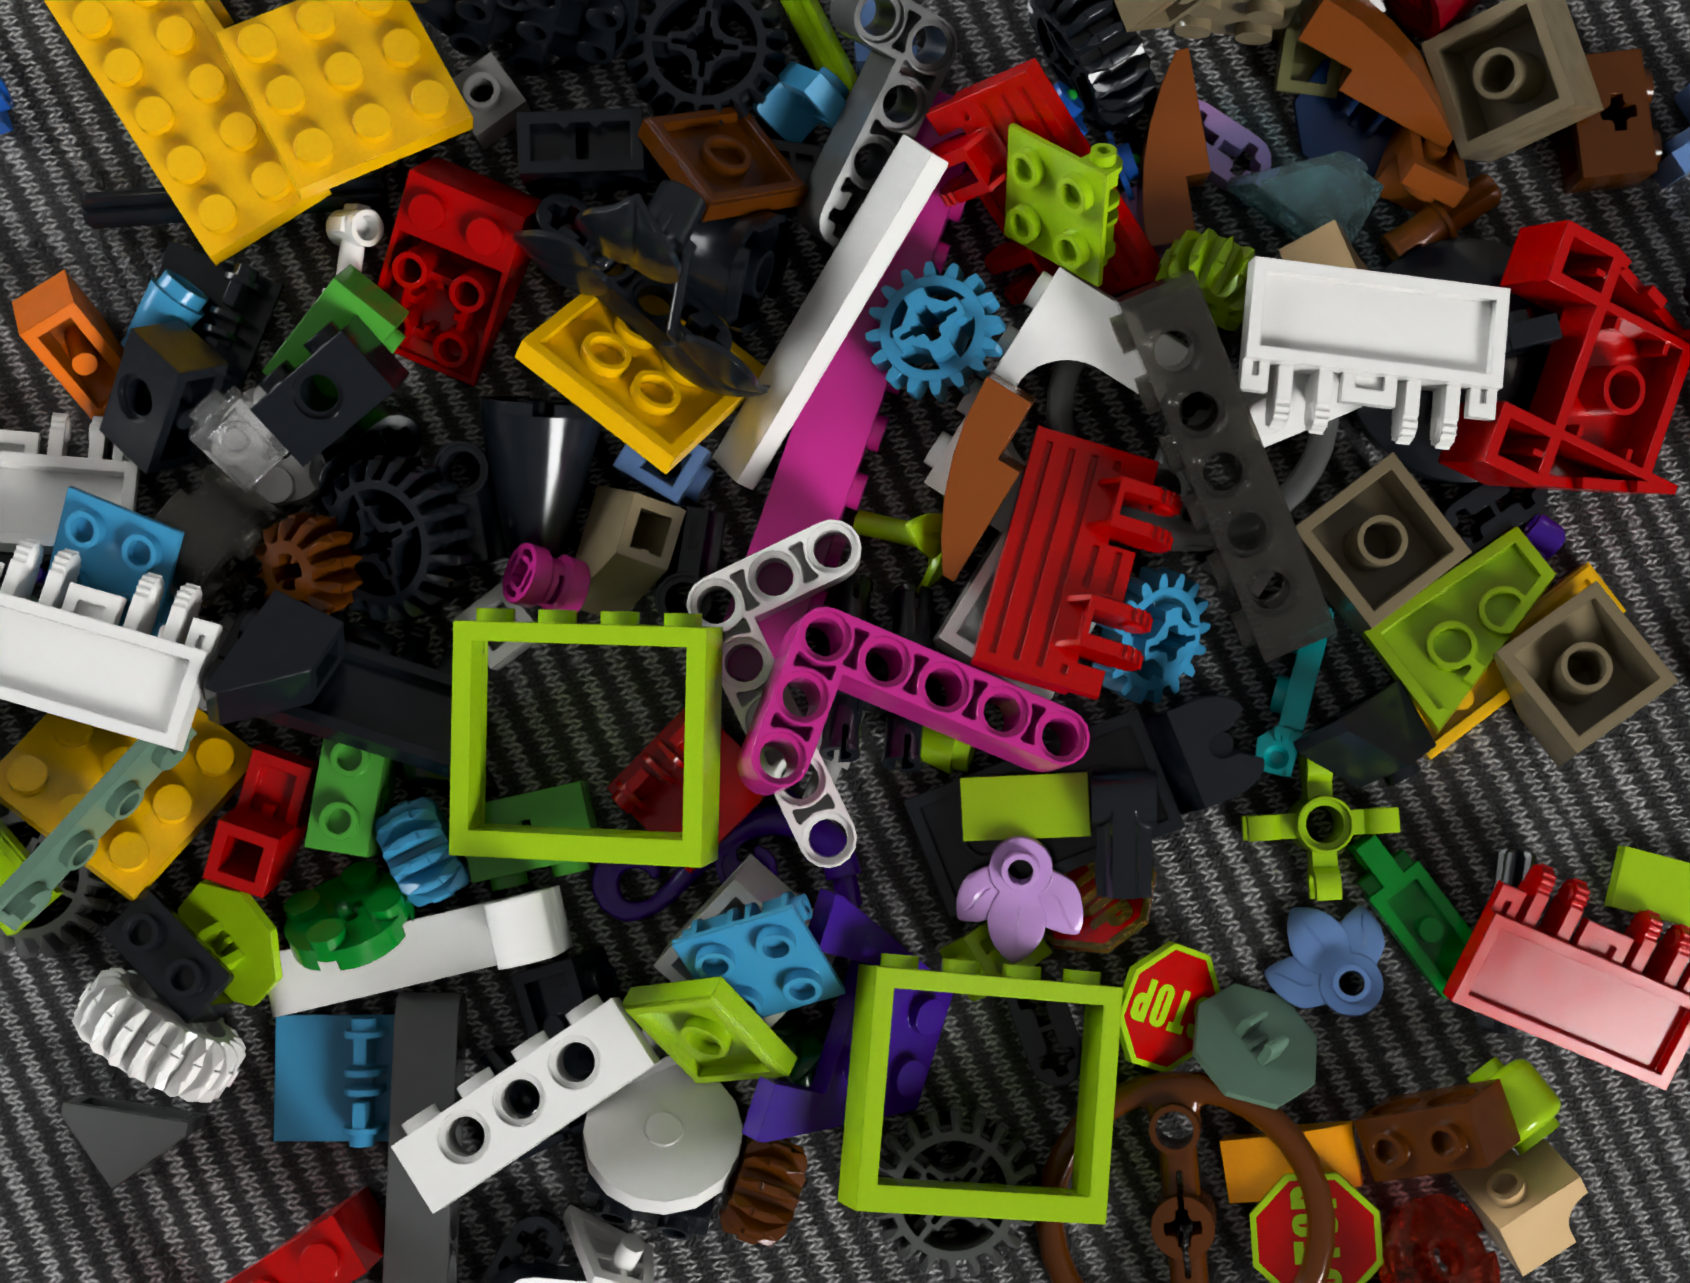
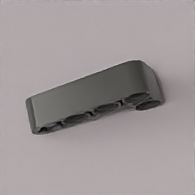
M831 0L830 18L834 27L844 36L871 50L805 184L809 190L801 206H797V218L802 227L834 247H837L903 133L915 139L926 117V113L930 109L957 53L958 40L953 26L944 18L912 0H874L876 6L874 18L864 28L861 24L860 14L862 7L868 0ZM924 27L926 32L924 47L914 56L912 52L914 36ZM896 86L898 96L896 103L890 111L884 113V97L889 89ZM868 144V160L863 167L855 170L854 160L856 153L861 147ZM844 181L853 185L850 192L842 188ZM836 208L839 211L836 218L832 220L829 218L832 209Z

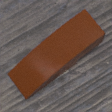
M1312 0L1302 15L1298 40L1343 64L1339 91L1446 150L1453 140V135L1429 66L1419 50L1398 26L1369 0Z
M1189 48L1176 50L1156 95V100L1153 103L1141 149V161L1138 169L1141 178L1137 179L1136 221L1157 255H1162L1166 249H1170L1173 241L1180 239L1186 230L1196 231L1188 187L1203 185L1211 172Z
M993 372L986 377L965 419L953 453L944 495L941 531L943 576L953 582L961 573L1025 465L1006 455L1004 451L1036 398Z

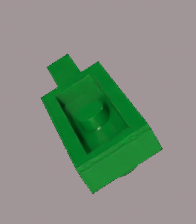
M1375 834L1362 835L1349 845L1347 849L1367 874L1357 882V885L1365 894L1363 898L1437 996L1442 999L1447 998L1442 991L1472 934L1471 929L1419 861L1411 859L1402 849L1391 856Z

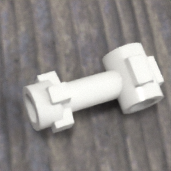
M358 203L345 204L343 209L332 212L326 221L328 238L335 245L340 246L336 275L349 264L362 273L365 247L376 245L383 236V221L375 211L370 209V206Z

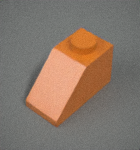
M64 269L12 301L19 336L92 420L93 416H104L124 350L102 314Z

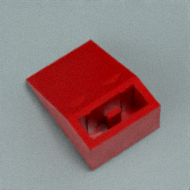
M437 156L409 170L377 285L410 312L397 328L406 335V338L395 350V354L469 385H477L531 261L526 252L512 240V237L517 231L532 230L537 206L542 201L541 199Z

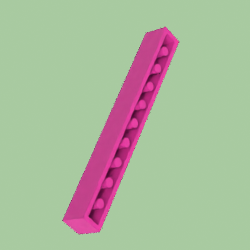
M938 91L931 107L952 99L953 95ZM925 117L914 140L930 149L933 145L964 132V130L960 128L939 137L928 118ZM966 161L945 170L793 424L746 557L819 522L830 519L842 521L846 507L858 510L869 479V475L860 473L859 470L867 449L878 453L890 419L880 414L887 391L896 395L900 392V389L896 390L885 379L889 370L880 371L871 360V357L880 349L872 347L866 340L865 333L880 328V324L869 315L870 307L885 308L889 301L882 293L881 288L887 285L897 291L904 286L901 271L905 269L918 279L923 277L925 263L932 261L939 270L940 275L942 274L951 247L950 244L941 242L948 220L960 222L967 201L957 203L955 206L946 207L939 197L940 189L951 178L965 173L968 166ZM831 535L824 537L815 547V558L823 566L838 567L847 541L839 536ZM771 563L762 568L758 575L757 584L759 589L765 594L778 596L789 590L793 583L794 575L789 567L784 564ZM822 591L757 622L774 658L777 656L783 637L789 627L814 608L824 607L828 592ZM733 596L731 597L723 622L727 621L734 612L735 600ZM742 647L735 650L728 659L727 667L730 676L743 682L755 679L763 667V659L760 652L751 647Z

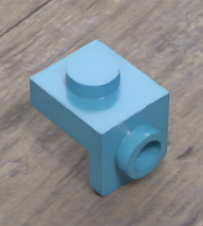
M790 61L778 75L780 78L778 83L768 86L763 92L767 100L763 104L753 103V110L781 140L801 143L818 123L833 129L845 106L846 100L844 98L850 91L827 68L822 67L819 71H815Z

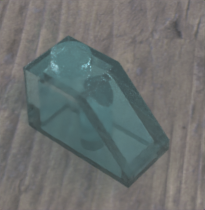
M1336 151L1335 153L1305 158L1231 177L1225 189L1296 239L1335 219L1343 227L1352 245L1384 185L1366 173L1368 167L1361 159L1347 152Z

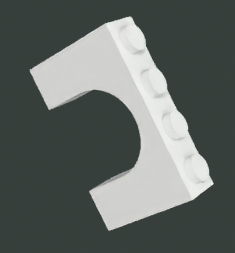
M1059 267L1054 276L1046 271H1043L1024 301V304L1033 310L1020 330L1012 325L1008 326L998 341L999 346L1003 350L1002 356L991 358L999 362L993 373L1015 386L1020 383L1028 372L1043 364L1059 360L1084 362L1100 369L1155 404L1187 356L1191 346L1090 282L1063 267ZM977 378L970 386L971 393L966 396L964 395L956 409L964 414L965 418L952 437L943 431L923 461L932 467L924 483L942 495H945L953 453L965 419L984 383ZM1011 440L1004 453L1025 465L1026 462L1018 454ZM1023 470L990 523L992 527L1001 533L1004 530L1007 531Z

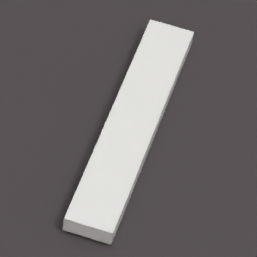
M904 133L760 375L758 381L761 385H771L768 393L747 397L712 456L736 483L753 490L759 483L948 167L949 163Z

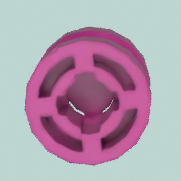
M526 542L516 548L508 560L502 582L503 595L506 601L524 608L539 605L542 609L577 610L578 613L589 591L590 570L587 563L568 555L554 558L546 548Z

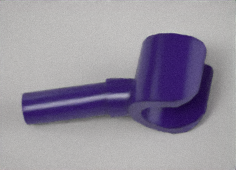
M1536 514L1522 530L1545 561L1552 557L1565 541V532L1562 526L1545 514Z

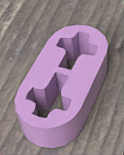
M1198 99L1205 139L1214 144L1212 146L1206 142L1211 169L1207 180L1231 194L1244 195L1254 191L1263 182L1271 167V153L1267 144L1260 137L1221 111ZM1219 148L1235 158L1240 156L1243 151L1249 153L1253 157L1249 167L1256 174L1246 170L1240 177L1234 175L1230 171L1233 166V160L1219 151Z

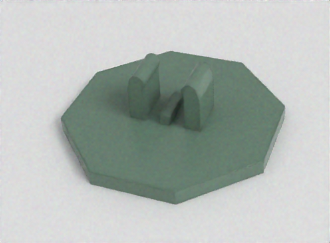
M1234 983L1197 1006L1192 1055L1224 1096L1276 1110L1315 1084L1317 1035L1296 1009L1279 995Z

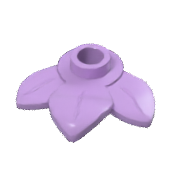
M1014 836L999 843L991 854L989 865L969 873L958 889L956 900L957 918L967 922L987 920L989 935L994 947L1009 962H1019L1031 954L1043 938L1045 928L1064 934L1077 935L1080 933L1083 924V905L1075 882L1066 875L1054 870L1050 853L1046 847L1038 840L1028 836ZM1016 860H1025L1031 864L1033 872L1025 879H1017L1008 870L1010 864Z

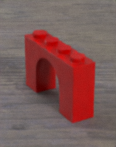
M366 1186L314 1219L289 1240L224 1283H351L367 1273L384 1256L385 1214L369 1187Z

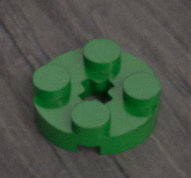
M360 861L351 864L344 869L341 876L328 880L312 890H303L295 893L288 898L283 907L287 916L284 933L294 958L303 967L321 971L318 962L337 961L339 969L342 971L355 969L381 958L400 944L406 936L402 925L408 917L412 921H414L415 917L414 905L408 901V896L401 893L395 878L391 876V873L379 872L376 863L372 861Z

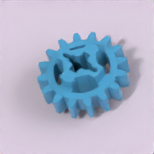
M932 261L926 262L923 277L918 279L905 269L901 271V278L904 284L901 289L897 291L887 285L881 288L882 293L889 301L885 308L870 307L869 315L880 324V328L865 333L866 340L872 347L880 349L871 357V360L880 371L889 370L885 379L896 390L907 383V393L914 400L920 401L925 395L927 388H930L932 395L939 403L946 402L948 387L953 385L966 396L971 393L968 377L974 373L978 377L986 379L990 374L987 367L983 364L986 356H1002V348L996 341L991 339L992 336L1006 331V324L1001 317L991 315L1000 307V304L992 292L983 293L986 285L976 273L964 281V272L958 264L951 263L944 276H941ZM934 295L954 296L948 301L932 298ZM940 323L939 331L941 336L931 341L933 337L930 329ZM973 336L970 346L964 353L969 338ZM924 362L938 365L940 369L922 370L909 364L913 363L917 367Z
M1147 566L1141 567L1138 579L1130 576L1123 603L1151 613L1153 623L1150 633L1147 632L1142 635L1128 633L1124 630L1096 623L1098 626L1103 627L1100 637L1137 648V650L1142 651V656H1144L1141 670L1133 672L1093 663V668L1106 671L1102 683L1105 688L1139 704L1144 699L1153 703L1161 702L1163 690L1173 694L1179 692L1178 677L1182 673L1193 677L1195 669L1191 664V660L1194 655H1203L1206 651V647L1199 643L1200 634L1207 632L1211 627V623L1201 620L1199 616L1206 610L1209 604L1208 600L1196 596L1200 588L1197 582L1185 579L1184 574L1161 566L1158 570Z

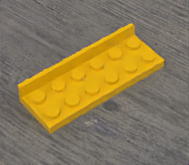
M44 0L192 232L216 266L332 194L328 189L302 201L298 196L218 46L215 32L223 30L234 23L220 0Z

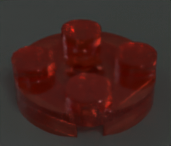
M1440 1193L1429 1194L1422 1198H1413L1397 1205L1392 1209L1384 1225L1382 1234L1384 1264L1379 1268L1381 1283H1500V1265L1495 1250L1486 1254L1484 1244L1478 1236V1233L1485 1231V1228L1478 1217L1463 1203L1448 1195ZM1435 1249H1439L1440 1260L1448 1268V1271H1443L1438 1265L1434 1253Z

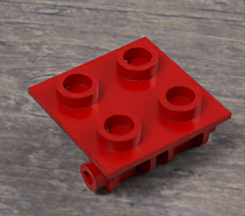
M685 708L607 787L608 791L612 794L611 798L627 814L631 813L647 831L683 832ZM722 728L718 846L767 797L766 795L756 794L746 788L739 778L737 762L742 747ZM684 867L689 874H692L697 869Z

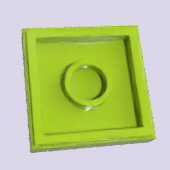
M722 976L631 987L621 1004L639 1026L697 1084L759 1079L760 1076L767 1078L789 1076L798 1058Z

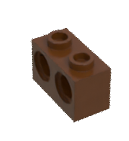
M1500 1078L1389 1096L1354 1121L1375 1182L1489 1167L1521 1141Z

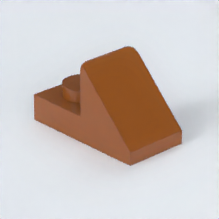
M1396 123L1374 176L1372 192L1414 213H1419L1425 209V202H1433L1434 200L1456 208L1469 190L1464 159H1460L1454 139L1445 150Z

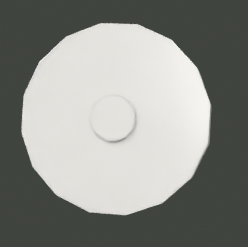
M676 1064L635 1084L628 1083L587 1111L583 1128V1148L588 1171L607 1196L632 1210L667 1215L696 1209L719 1194L736 1171L743 1134L741 1132L743 1125L736 1101L720 1082L697 1084Z

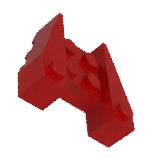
M1569 219L1521 227L1500 287L1511 288L1510 292L1551 313L1557 312V316L1561 317L1559 324L1563 338L1553 343L1550 347L1528 412L1507 401H1497L1495 420L1489 422L1465 419V403H1460L1455 442L1449 450L1442 449L1438 463L1488 486L1616 494H1675L1678 485L1652 472L1687 371L1690 370V329H1684L1667 311L1664 305L1668 300L1654 285L1645 286L1628 268L1632 261L1618 245Z

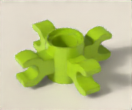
M1298 753V769L1302 783L1303 798L1297 800L1290 807L1288 813L1241 816L1242 841L1291 839L1298 847L1307 850V890L1309 899H1315V901L1342 900V880L1338 866L1337 851L1344 848L1350 842L1353 835L1399 833V807L1350 809L1343 801L1333 797V773ZM1322 806L1331 814L1333 828L1326 839L1317 842L1309 835L1306 828V820L1313 809Z

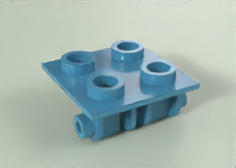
M69 486L48 572L58 551L65 548L78 551L82 559V567L80 568V574L77 576L76 584L127 599L118 625L123 627L133 594L136 592V586H138L142 575L148 574V572L162 575L165 591L160 601L161 605L151 632L152 636L158 637L159 629L161 626L166 625L171 607L174 604V595L169 591L185 532L74 486Z
M791 891L784 892L781 897L764 901L762 911L757 903H748L745 906L744 916L735 907L729 909L725 914L705 920L702 918L693 920L691 928L682 931L681 938L672 940V947L694 980L722 976L760 1018L845 994V987L804 922L812 918L811 905L805 894L795 896Z
M288 1014L276 1017L274 1141H349V1147L355 1148L375 1146V1141H389L395 1014Z

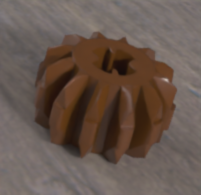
M307 512L288 515L287 519L274 523L270 528L263 530L265 543L254 550L255 555L262 562V569L254 577L265 580L268 587L264 598L265 601L268 600L276 589L328 615L343 610L347 605L354 602L352 591L364 583L359 574L354 570V565L363 556L352 553L349 545L353 532L339 531L336 516H317L316 513L308 514Z
M747 1137L741 1144L737 1169L726 1184L725 1191L721 1197L723 1201L719 1210V1216L723 1231L737 1235L736 1239L753 1245H756L757 1242L769 1247L785 1236L789 1222L793 1221L794 1211L800 1201V1193L806 1180L804 1174L808 1163L803 1147L790 1143L788 1138L763 1143Z

